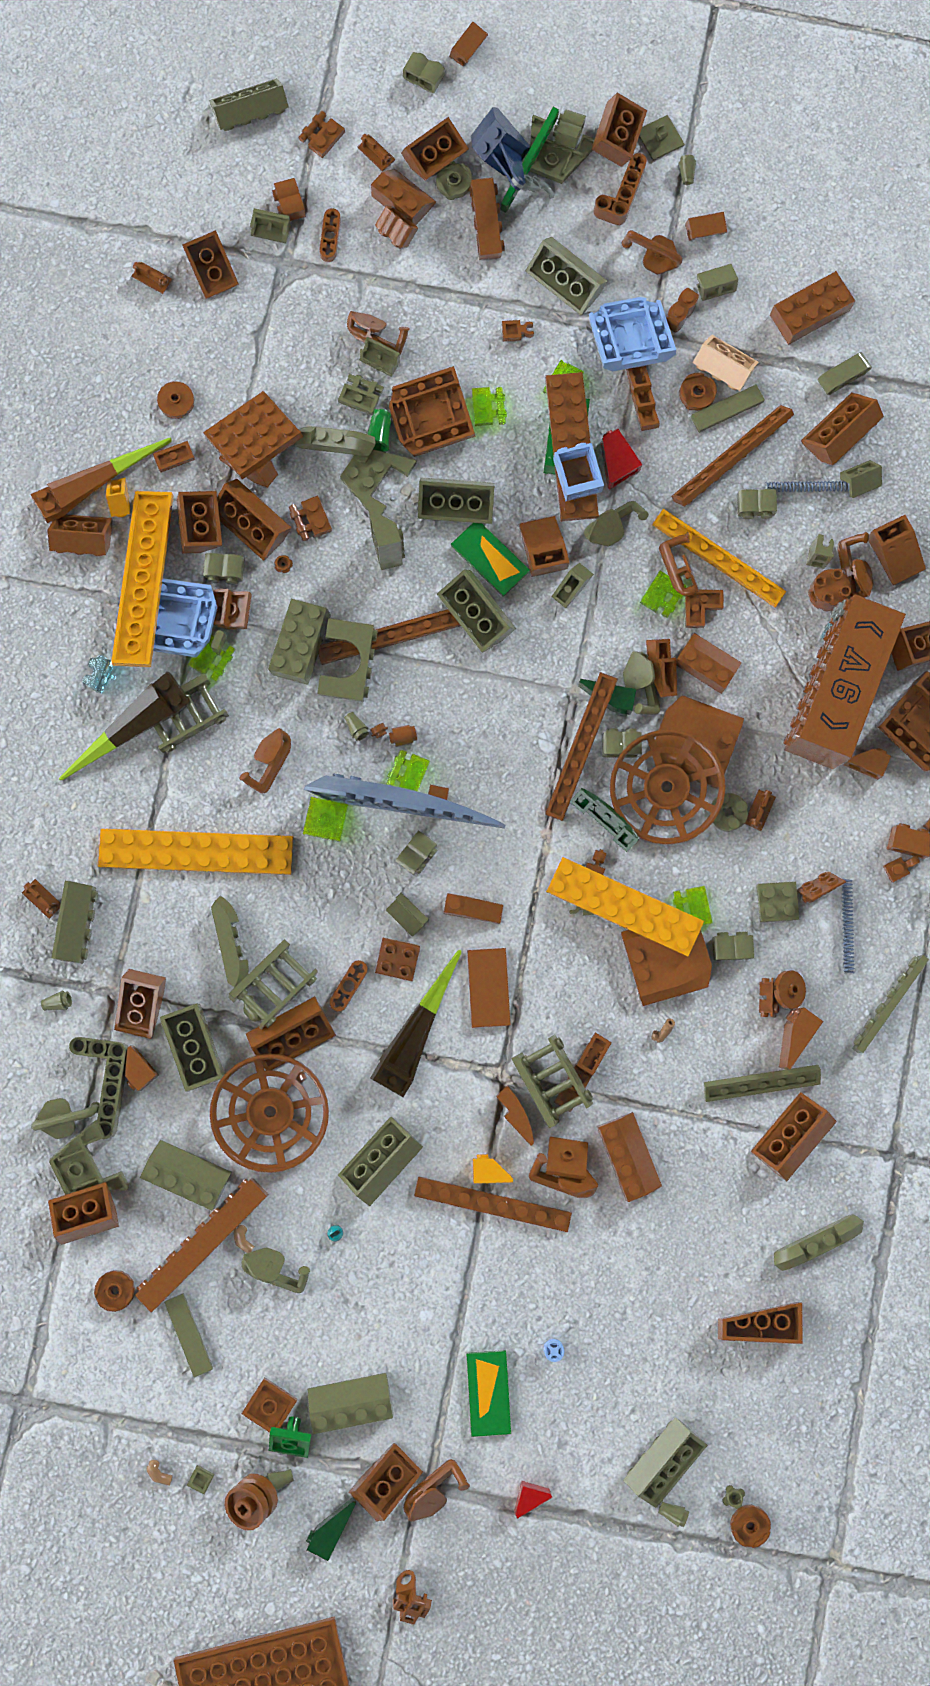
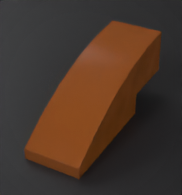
M670 639L646 640L648 660L653 664L655 673L654 683L660 697L677 696L676 658H671Z
M506 1086L496 1095L498 1100L509 1110L504 1117L532 1146L534 1140L528 1117L516 1095Z

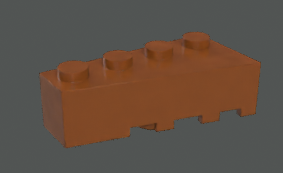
M493 177L471 180L469 192L470 197H472V212H475L474 227L475 231L477 230L476 241L479 260L501 258L502 252L505 251L504 240L500 239L502 222L498 221L500 204L496 202L495 195H498L497 183H494Z
M794 1302L719 1318L718 1339L803 1344L802 1302Z

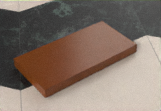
M506 948L467 950L472 1028L511 1026Z

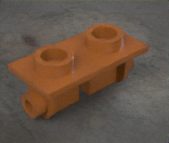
M362 135V143L357 148L381 171H384L395 161V158L371 135Z
M135 262L133 264L135 271L131 277L164 294L172 278L143 262Z
M758 789L745 822L746 825L762 831L776 799V796H773L771 791L765 790L764 792Z
M36 879L24 885L23 888L25 890L22 894L47 918L50 919L60 909L61 903Z
M762 978L759 995L767 996V999H759V1013H761V1017H768L770 1013V1017L776 1018V1014L779 1013V1003L774 995L776 979L771 978V982H769L770 978Z

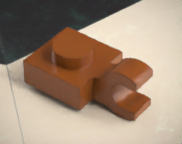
M917 855L906 861L899 857L883 865V868L891 883L909 875L908 868L920 863Z

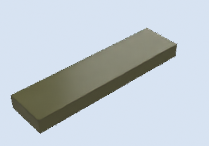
M756 384L692 414L691 419L700 433L764 403L765 399Z
M184 1293L164 1301L193 1377L213 1370L212 1363Z

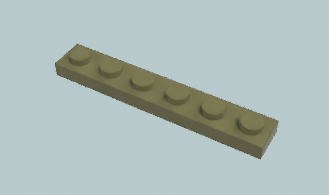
M924 955L914 956L908 963L910 967L906 973H901L897 979L899 983L895 988L892 987L886 995L888 997L887 1000L876 1008L875 1012L877 1014L873 1019L870 1018L864 1026L866 1029L863 1034H859L854 1039L853 1043L855 1045L852 1048L854 1051L864 1053L929 961Z
M819 1065L792 1068L790 1070L704 1082V1098L706 1102L821 1085V1069Z

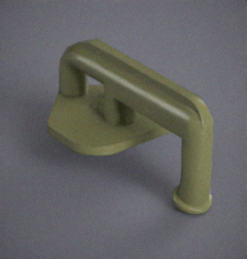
M629 501L615 510L610 509L600 514L595 521L585 528L584 536L592 543L609 547L620 541L624 535L621 518L634 511L638 514L640 520H646L649 513L636 501Z
M633 651L623 671L625 687L636 689V691L645 688L648 706L638 703L634 708V712L636 714L657 715L660 713V704L654 683L655 673L653 664L648 660V656L645 653Z
M57 1098L49 1100L44 1104L38 1117L31 1124V1128L35 1131L41 1130L55 1139L68 1137L75 1131L74 1121L89 1118L98 1113L100 1103L93 1102L89 1108L72 1112L70 1104L66 1099Z
M267 1247L244 1254L241 1262L243 1271L251 1277L295 1293H302L305 1290L310 1273L309 1267L302 1266L298 1270L300 1274L298 1280L280 1274L285 1258L279 1251Z

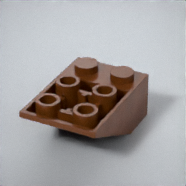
M906 515L871 531L868 541L893 586L926 570L915 531Z
M555 516L519 523L531 577L568 569L570 562Z

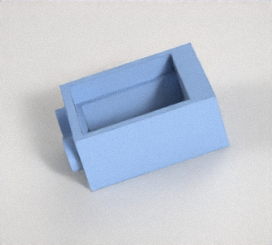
M580 443L573 448L568 449L564 447L555 452L553 460L565 501L603 491L604 483L592 443ZM587 456L594 481L568 487L561 462Z

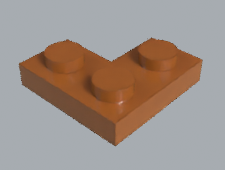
M699 589V592L685 596V628H704L705 610H723V590Z

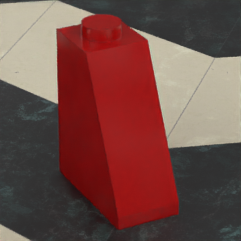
M619 429L606 432L601 441V450L607 487L610 490L640 472L643 464Z

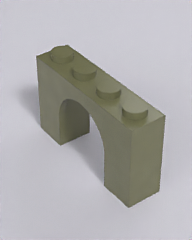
M328 618L326 638L348 642L356 646L360 652L361 662L357 671L346 678L320 675L318 695L364 702V698H368L369 687L366 684L367 679H371L372 668H369L370 660L374 659L375 649H372L373 641L376 642L377 630H374V625Z

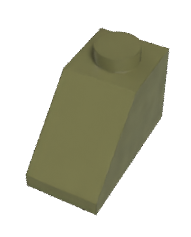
M579 562L570 569L551 597L564 608H567L594 574Z

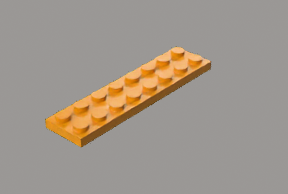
M562 857L546 891L553 896L687 957L704 923L703 920L564 857Z

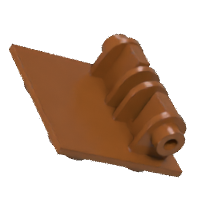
M824 872L813 881L803 883L802 887L797 889V892L804 895L802 896L804 903H811L846 883V881L831 872Z
M383 937L375 973L413 982L420 946Z

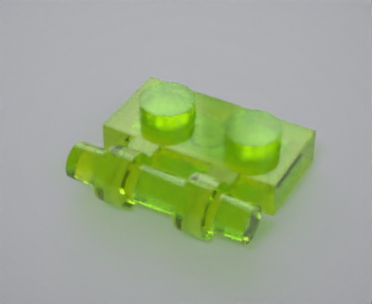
M490 387L472 388L475 426L493 425V418H498L499 425L506 424L507 410L504 407L506 398L502 387L495 389L496 394H491ZM492 402L497 403V409L492 410Z
M659 571L640 603L654 612L660 606L664 609L661 615L668 618L670 613H673L676 609L675 605L679 599H682L683 595L673 588L669 575ZM668 593L673 595L669 602L664 600Z
M211 635L209 643L197 657L191 658L188 666L201 674L205 673V675L208 670L213 671L210 679L216 682L219 676H222L225 672L224 668L228 661L231 662L235 649L229 646L226 651L221 650L220 654L213 652L211 644L214 636ZM217 655H219L222 658L216 666L212 663L214 662Z
M400 750L398 756L394 758L395 763L392 771H389L387 775L386 785L394 786L395 781L400 782L399 787L418 792L430 760L412 754L409 761L405 759L407 752ZM401 766H406L404 775H399Z
M705 886L685 889L686 897L681 896L680 890L673 891V905H676L677 909L685 912L683 904L688 903L690 915L703 920V925L713 923Z

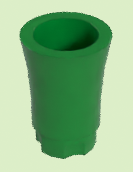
M375 409L373 411L367 433L375 437L373 450L382 452L389 450L391 413L388 410Z

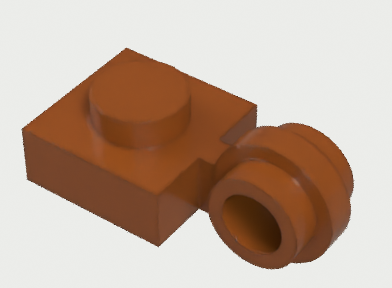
M602 849L595 850L592 858L595 864L587 862L586 868L604 875L606 868L598 865L599 863H604L607 853L603 852L604 850Z

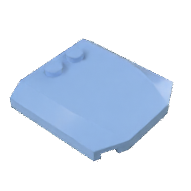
M637 297L610 302L600 306V310L594 314L593 312L589 314V321L604 369L613 372L666 362L676 355V347L660 300H656L655 303L646 301L647 298Z
M170 579L162 580L153 651L197 657L210 641L217 611V604L211 585Z

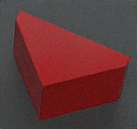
M522 1481L514 1508L517 1519L553 1498L550 1489Z

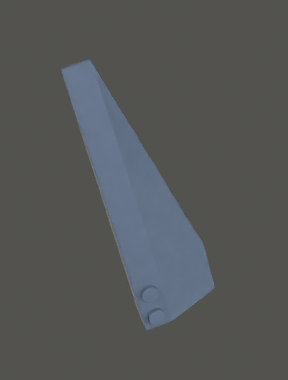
M333 773V776L325 775L304 787V790L329 802L503 829L506 826L489 816L442 798L401 787L361 781V778L350 776V779L344 778V775Z

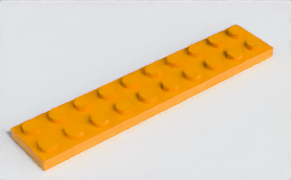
M135 491L111 660L113 666L151 667L174 497L172 492Z
M101 829L98 867L291 875L293 836Z

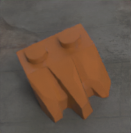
M213 590L217 604L213 625L229 630L247 629L252 594L249 591Z

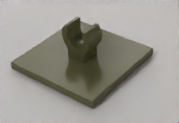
M668 115L643 126L639 135L653 161L685 145Z

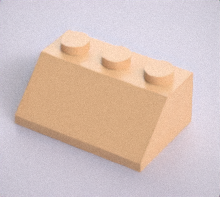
M711 335L702 344L693 361V364L699 370L709 372L714 379L722 380L731 389L739 391L744 387L759 363L714 335Z

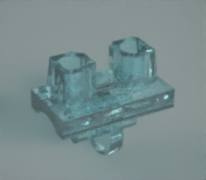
M98 655L97 658H90L88 665L89 668L93 669L92 675L86 674L82 683L97 693H103L108 681H114L116 676L111 674L113 669L111 667V660L106 659L103 655Z

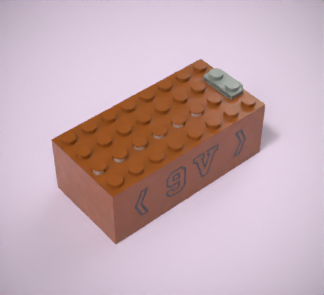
M856 594L850 599L847 598V600L844 599L842 602H839L837 607L833 608L829 622L832 625L825 632L823 637L825 643L823 647H820L816 656L819 659L810 671L812 678L809 682L807 681L803 689L805 695L803 699H800L796 708L799 712L790 723L792 730L789 734L787 733L784 739V751L830 769H835L852 758L904 621L905 613Z

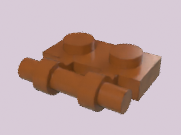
M321 111L318 115L316 114L312 118V122L308 127L305 126L302 129V133L298 137L303 143L308 138L310 140L308 143L309 149L321 158H324L345 133V128L332 118L327 123L323 121L327 116L324 111ZM319 127L321 130L314 134L313 131Z
M318 495L302 501L303 509L298 510L295 504L289 506L290 517L295 521L297 534L301 536L302 541L309 539L308 533L311 531L315 538L332 531ZM306 516L309 524L304 525L301 518Z

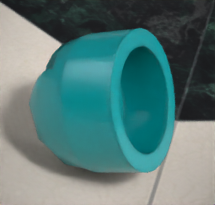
M339 1225L331 1226L327 1232L328 1238L333 1242L341 1240L343 1229ZM339 1230V1234H337L333 1238L330 1236L331 1234Z

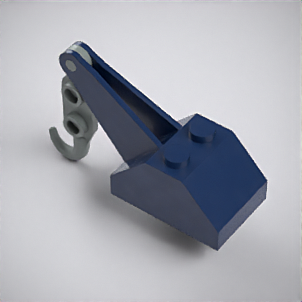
M492 107L470 136L475 152L485 163L503 176H506L516 190L520 191L522 189L523 191L535 192L543 189L549 194V198H554V192L547 183L540 181L534 175L532 177L524 175L522 160L529 152L531 146L499 108Z

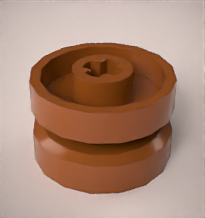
M249 1474L240 1480L226 1495L224 1504L226 1514L237 1527L243 1530H254L274 1512L277 1507L278 1496L273 1484L266 1477L260 1474Z

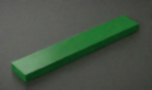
M554 106L522 163L524 175H528L558 119L559 109ZM510 185L501 202L500 210L505 213L509 210L518 193V190Z

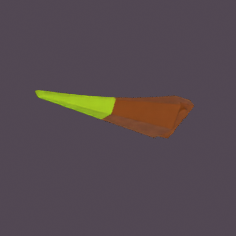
M170 437L48 483V487L30 494L32 500L46 523L52 522L65 516L89 495L121 472L171 443L172 439Z

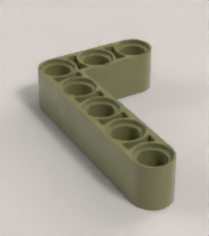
M75 1037L69 1043V1049L73 1054L107 1059L97 1121L101 1129L105 1124L111 1128L110 1134H104L103 1139L112 1138L115 1136L118 1128L125 1084L128 1045L123 1042ZM80 1040L84 1043L82 1051L76 1049V1044ZM98 1043H101L104 1047L101 1054L95 1051ZM117 1046L123 1048V1053L119 1057L115 1054ZM115 1065L120 1068L118 1076H114L111 1071ZM111 1085H114L117 1088V1092L114 1096L110 1095L108 1092V1089ZM107 1105H111L114 1108L111 1116L105 1112Z

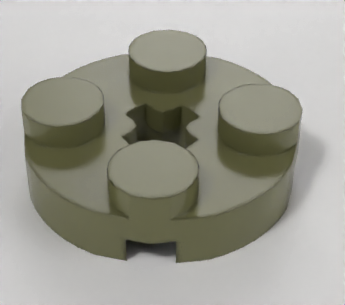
M452 161L438 171L436 176L437 189L448 200L461 198L470 190L472 173L465 164H458ZM451 177L454 179L458 178L457 182L452 183Z
M725 793L720 812L713 822L714 826L726 832L742 827L748 817L747 803L739 795ZM717 798L713 800L712 805L715 806ZM732 808L734 815L726 817V813L723 810Z

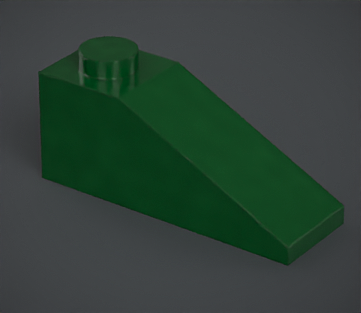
M580 678L578 687L591 696L596 681ZM615 685L607 708L612 712H616L618 716L625 717L631 715L636 689Z
M353 1497L316 1526L315 1531L310 1530L305 1541L308 1543L307 1551L329 1561L356 1505V1500Z

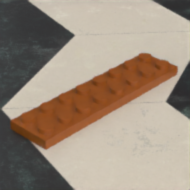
M583 372L545 375L553 456L558 449L564 447L570 449L580 443H591ZM587 456L561 462L568 487L594 481ZM555 467L561 522L598 518L597 494L565 501Z

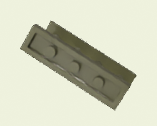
M205 673L180 687L190 700L193 693L200 692L213 715L203 720L192 702L187 706V709L196 723L195 726L186 730L177 714L171 717L180 734L169 739L161 723L156 725L154 728L163 744L158 746L162 753H169L175 750L176 745L214 724L219 725L226 721V717L229 716L225 709L219 711L207 690L208 685L211 683Z
M285 939L228 996L233 1003L237 999L239 1001L242 1000L263 1020L259 1026L261 1030L265 1026L269 1028L276 1021L274 1017L306 985L310 987L317 980L315 976L318 970L315 968L309 974L288 954L290 944ZM279 958L287 962L304 979L297 987L275 968L276 965L274 963ZM265 972L267 974L270 973L290 992L283 1001L261 981V976ZM251 985L253 987L256 986L277 1006L269 1015L248 995L246 990Z
M555 1034L548 1038L550 1044L529 1056H524L523 1052L511 1058L549 1128L560 1122L561 1114L582 1103L586 1109L593 1104L591 1092L585 1089L563 1049V1041L560 1037L557 1038ZM555 1051L560 1060L559 1062L539 1073L532 1071L530 1067L532 1062ZM564 1068L570 1079L547 1091L543 1090L540 1085L541 1080ZM571 1086L575 1087L579 1095L578 1097L557 1108L552 1107L549 1102L551 1097Z

